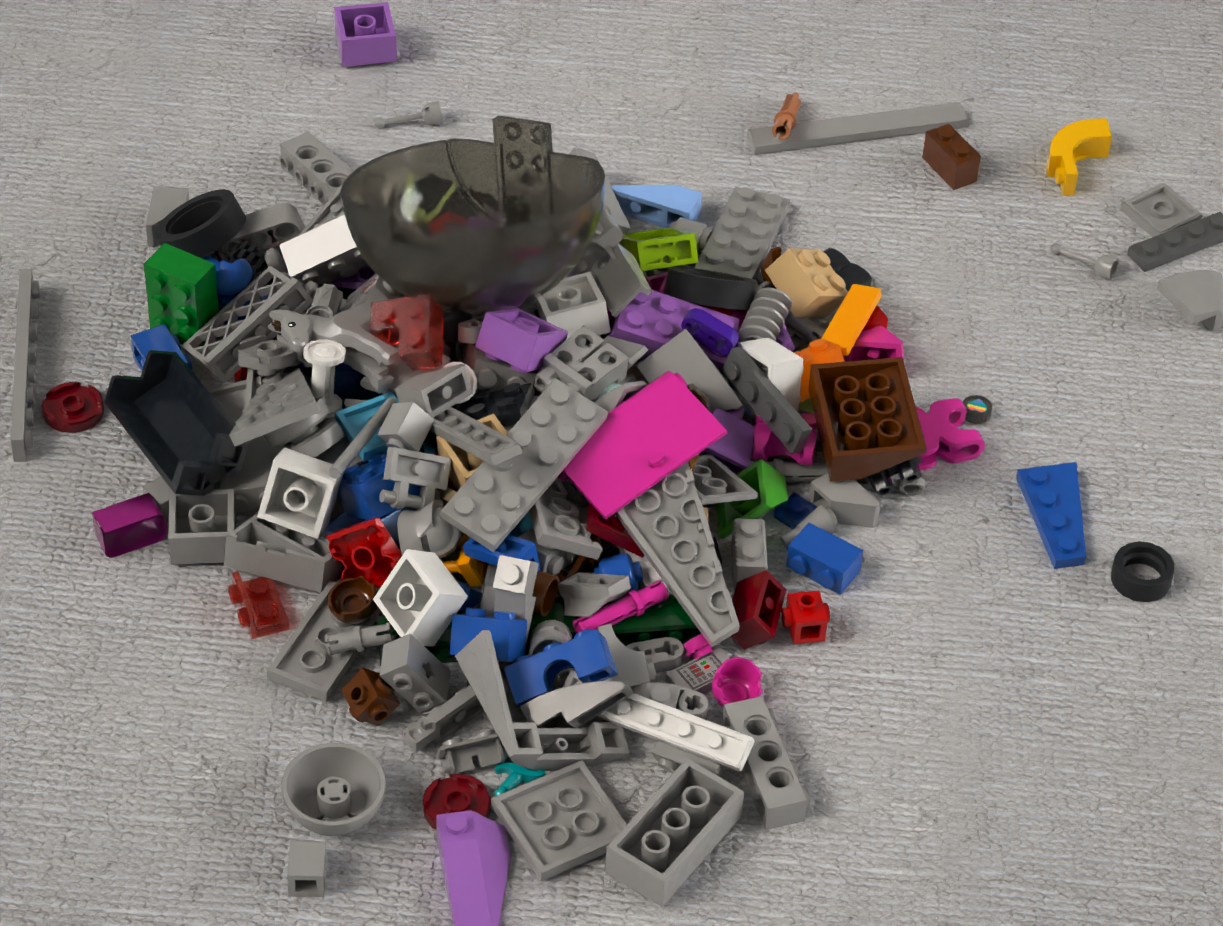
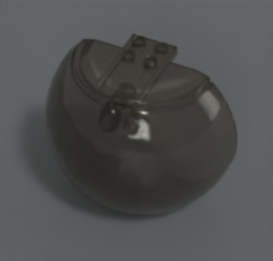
M498 115L492 119L494 143L451 138L399 149L363 164L353 171L342 184V209L348 229L359 252L368 265L391 288L408 299L433 310L468 316L485 315L486 312L511 310L534 301L558 285L579 263L591 244L603 209L605 173L599 161L584 156L553 152L551 123Z

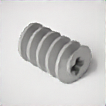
M763 288L757 291L738 332V342L770 338L776 342L780 328L785 322L784 319L789 313L788 310L793 304L792 299L783 291L775 288Z

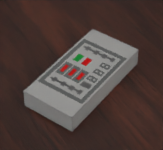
M721 647L712 650L713 652L666 673L665 681L668 684L687 687L703 694L712 689V680L716 670L730 657Z

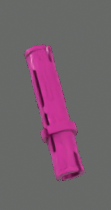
M658 580L638 591L631 590L626 593L625 597L600 608L591 617H581L574 620L575 632L577 634L588 629H597L599 631L598 626L614 625L633 615L640 616L649 607L668 600L667 588L664 583Z

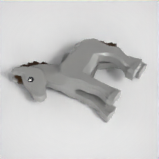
M369 299L354 308L334 315L332 318L287 310H273L269 313L270 318L273 320L268 325V329L280 333L283 339L289 343L290 349L293 352L304 353V347L307 343L319 339H327L342 344L346 349V356L342 363L351 366L354 370L365 375L379 394L389 389L393 384L394 377L388 374L389 368L387 366L390 364H400L402 358L401 349L385 343L388 335L412 340L415 348L420 352H424L429 346L443 349V354L449 356L451 350L450 347L445 345V340L439 338L436 331L425 326L416 314L400 310L384 299Z

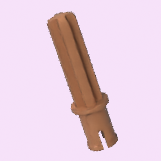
M794 92L793 95L787 94L781 110L775 115V125L773 126L772 133L774 137L780 133L778 138L780 140L786 139L790 134V130L795 127L796 114L801 104V100L798 99V93Z

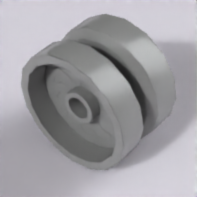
M318 397L315 400L321 410L320 413L263 436L270 447H279L291 441L285 448L314 458L336 444L346 434L338 421H328L318 427L316 426L330 412V408L323 397Z

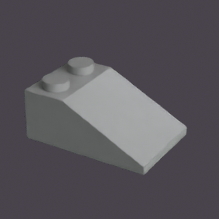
M695 456L688 461L694 476L696 490L703 506L713 503L757 499L758 493L714 456Z

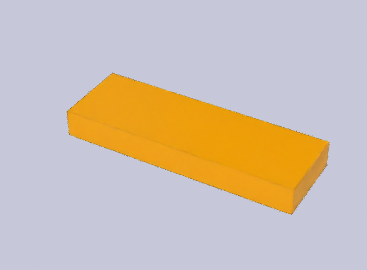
M853 284L821 339H826L840 345L842 355L848 356L882 297L881 289Z

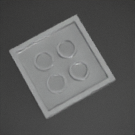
M583 760L491 798V807L540 881L605 854L609 843L627 825Z

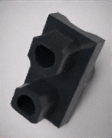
M919 455L864 479L871 483L876 493L884 496L895 489L891 477L900 473L902 481L905 483L921 478L919 463L923 462V459Z

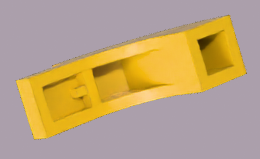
M1107 118L1086 119L1071 123L1059 130L1053 137L1047 161L1046 175L1047 177H1055L1056 184L1061 186L1063 196L1074 195L1078 178L1075 162L1086 158H1108L1112 134Z

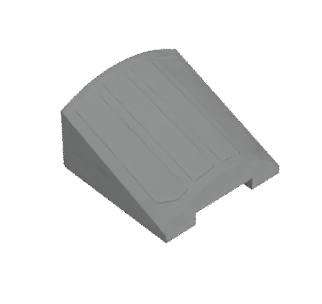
M482 630L455 655L509 757L516 764L528 769L556 771L581 760L589 767L614 761L630 754L624 728L597 717L579 728L571 726L566 721L554 728H537L536 722H528L521 708L515 703L504 670L505 667L513 663L498 662L492 635L489 630Z

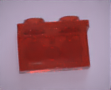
M239 571L232 572V585L228 586L229 597L232 605L238 604L237 615L241 628L247 627L251 639L290 630L288 617L272 579L259 577L242 581Z

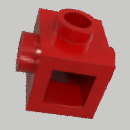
M819 590L787 594L786 607L781 609V619L783 627L789 628L793 645L825 641L827 623L830 622V610L828 603H823Z

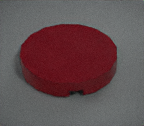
M69 382L50 389L46 394L45 400L42 401L41 408L44 421L51 428L60 432L76 433L88 430L102 419L104 401L101 393L95 387L89 384L88 387L81 386L80 382Z
M459 773L449 774V778L441 780L440 777L426 788L422 800L424 818L434 829H436V815L472 810L489 819L491 797L483 782L473 776Z

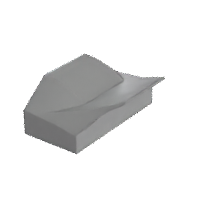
M578 572L559 583V592L564 599V615L591 617L604 604L620 600L631 589L629 576Z

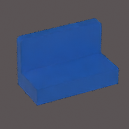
M508 535L494 552L472 538L463 545L465 556L496 566L499 555L539 563L535 542Z

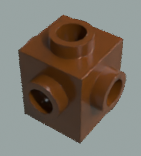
M363 667L341 689L350 706V714L362 723L367 722L380 726L400 705L394 693L395 689L380 677V673Z

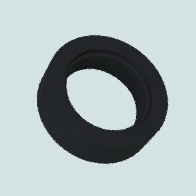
M225 189L214 190L196 196L174 209L160 222L155 231V237L160 246L167 243L201 258L216 251L234 238L243 228L246 222V215L231 191Z
M669 267L664 294L694 304L726 309L749 310L756 294L758 282L750 278L717 271Z

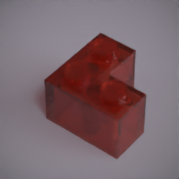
M431 294L371 302V333L389 345L399 344V356L412 371L442 367L444 309Z

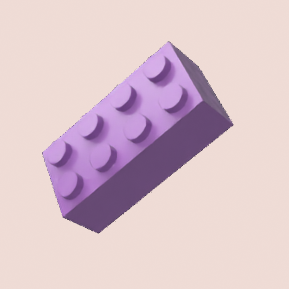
M652 290L649 295L640 292L616 318L611 314V332L608 333V336L645 345L648 351L638 359L643 361L683 331L681 324L690 309H702L731 326L736 332L738 331L739 319ZM697 342L717 370L722 373L721 371L728 355H720Z

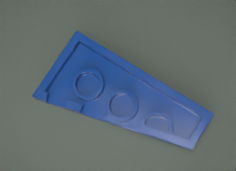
M1077 462L1018 469L1016 475L1017 482L1053 568L1084 565L1086 549Z

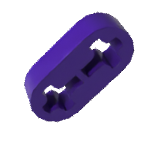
M690 309L681 324L682 330L687 329L694 340L720 355H728L739 341V335L735 329L702 309Z

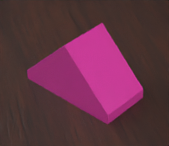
M883 326L862 331L848 356L844 355V362L903 357V342Z

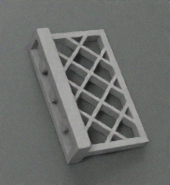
M269 266L181 347L186 353L212 371L222 383H225L242 368L238 364L239 344L243 340L259 335H267V340H272L279 334L268 329V325L273 320L269 316L271 311L287 310L300 313L312 304L313 299L294 277L290 279L272 266ZM272 278H274L272 284L267 285V286H264V285L267 284ZM269 295L268 299L260 301L261 297ZM251 300L249 305L242 306L244 303ZM246 315L245 320L237 322L238 317ZM228 320L227 325L219 327L222 323ZM224 335L223 340L215 342L216 337ZM206 341L205 345L197 347L200 343Z

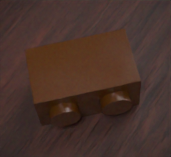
M950 124L927 131L922 158L953 190L977 182L981 155Z

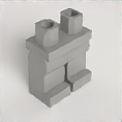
M583 325L552 353L543 358V367L535 376V387L544 392L556 378L587 399L594 400L613 382L619 384L626 378L629 357L608 342L604 345V339ZM586 339L592 342V346L588 347L585 345ZM609 355L616 359L615 363L609 362Z

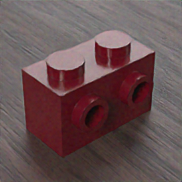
M767 570L741 580L736 584L732 603L740 627L739 631L730 637L744 650L757 644H763L775 636L787 589Z

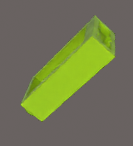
M667 227L623 234V238L619 242L621 246L633 254L641 271L698 263L696 239L693 232Z

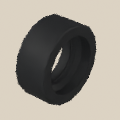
M1142 541L1128 543L1121 547L1114 557L1111 581L1114 588L1120 594L1133 601H1157L1165 596L1171 587L1174 575V562L1168 552L1153 543ZM1131 564H1144L1154 568L1160 574V577L1151 580L1139 579L1126 571L1125 567Z

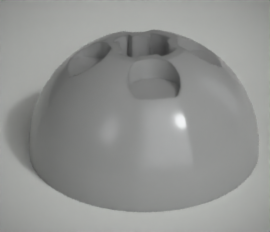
M325 743L304 750L288 764L281 782L283 799L293 818L306 829L326 836L349 834L365 826L379 810L386 787L385 774L377 759L364 749L345 743Z

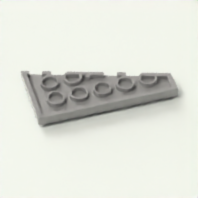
M299 366L276 369L275 374L267 376L262 380L263 384L256 390L255 396L249 400L250 404L242 411V416L235 422L236 425L229 434L234 446L321 412Z
M686 462L620 509L615 515L709 645L713 647L738 632L740 625L729 590L726 587L720 561L717 558L703 505L696 490L694 476L688 462Z

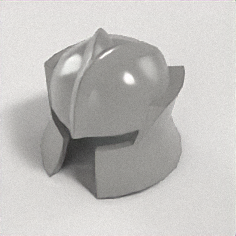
M434 501L419 511H401L397 521L402 555L406 549L433 552L439 558L446 557L456 551L462 531L440 517L443 507H436Z

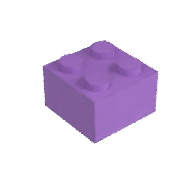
M388 2L334 7L335 36L342 67L397 62L396 33Z
M519 308L486 312L475 348L486 352L485 356L491 360L505 361L511 364L510 368L512 370L528 374L529 371H540L542 369L543 358L552 353L566 340L568 331Z

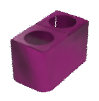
M150 493L92 512L95 536L105 555L109 558L162 541L167 535L166 519Z

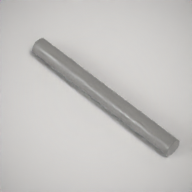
M389 397L332 465L329 469V474L333 478H340L382 426L392 404L397 403L394 398Z

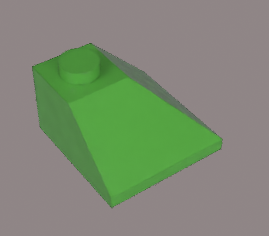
M758 460L737 474L740 479L758 493L757 499L715 503L718 535L722 539L732 534L733 521L735 519H759L788 500L786 477L764 460Z

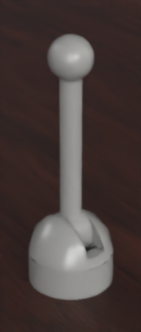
M439 101L426 104L421 113L389 119L379 117L375 120V126L383 128L387 124L423 119L429 125L442 124Z
M1058 243L1053 244L1050 248L1054 255L1063 254L1094 265L1096 272L1102 278L1112 280L1117 272L1119 259L1116 257L1103 255L1095 260L1063 249Z

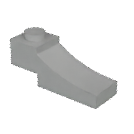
M499 555L493 588H495L494 614L495 611L515 612V618L527 619V643L536 597H533L532 594L539 563Z

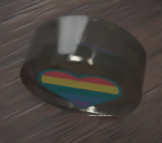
M971 395L963 400V404L967 409L966 421L973 424H983L991 418L992 403L987 398L980 395Z

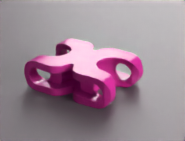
M952 398L936 401L930 405L929 413L916 407L927 447L926 453L921 455L923 462L919 463L920 470L930 469L935 466L937 457H941L946 462L954 464L975 459L983 452L985 442L977 430H961L957 428L962 425L967 413V409L960 399Z
M802 412L801 417L812 428V431L802 452L791 454L761 417L756 415L752 460L762 459L767 461L769 457L786 456L795 459L798 465L813 466L817 435L814 413Z

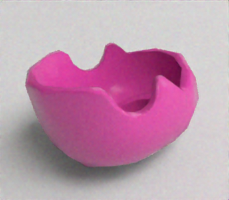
M734 657L726 659L713 676L712 693L714 699L724 708V704L759 697L762 693L760 683L762 673L751 660Z

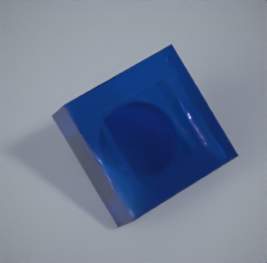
M794 492L788 497L786 502L775 508L774 518L793 530L817 506Z

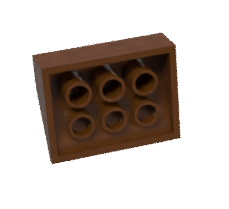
M903 357L811 365L809 394L830 482L863 479L926 453L927 447Z

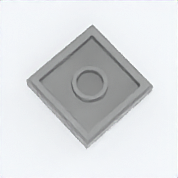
M1165 183L1122 202L1121 211L1152 237L1202 218V213Z

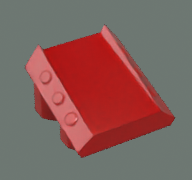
M379 517L349 526L326 536L329 541L328 548L332 557L342 561L345 566L341 576L342 580L363 576L371 584L374 583L375 588L381 587L402 557L400 549Z

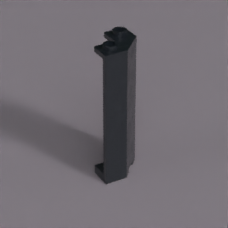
M150 350L147 353L140 377L120 375L111 377L104 403L175 494L205 496L214 489L213 484L227 474L232 477L242 469L250 441L234 446L229 434L236 423L177 352Z

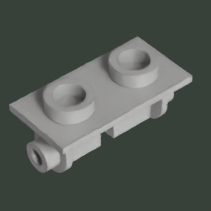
M495 730L483 731L477 734L475 739L463 741L462 738L445 741L436 755L437 759L445 758V760L441 761L443 774H461L473 771L475 767L472 758L474 757L478 758L481 769L502 764L504 760L510 759L504 746H501L502 742L497 733H495Z

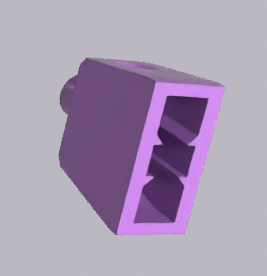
M715 409L712 415L727 430V434L696 456L712 455L737 475L750 465L754 427L742 420L744 415L743 409L738 411L734 409L727 411Z

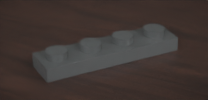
M1221 211L1131 245L1128 248L1127 255L1146 272L1223 242V213Z
M742 347L732 348L721 372L791 454L802 452L812 428Z

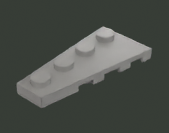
M557 477L529 510L537 543L550 550L558 549L598 560L603 549L598 542L591 541L590 536L592 533L586 531L587 524H582L577 517L580 512L575 504H571L566 500L568 493Z

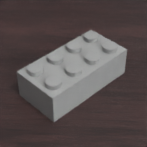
M687 758L606 847L605 873L663 907L741 818L744 791Z

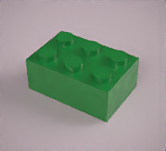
M164 243L144 263L150 329L165 324L170 334H175L179 343L183 345L219 312L215 264L167 243ZM203 341L197 347L205 345L206 341Z

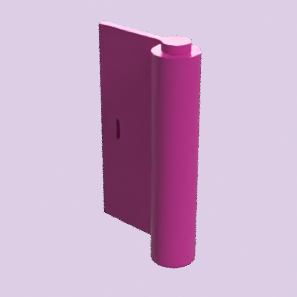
M667 371L609 411L607 419L559 474L558 478L563 482L569 479L606 520L727 434V430L687 388L685 380L679 373L673 374Z

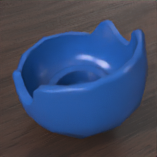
M245 258L236 260L233 263L220 262V268L216 271L218 295L224 297L236 295L250 284L253 278V268Z

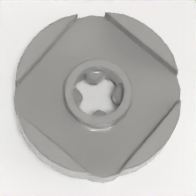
M267 335L254 336L243 340L239 344V366L256 369L257 373L261 376H270L276 373V369L294 367L300 364V361L297 360V353L290 349L289 343L283 339L282 335H277V340H267Z

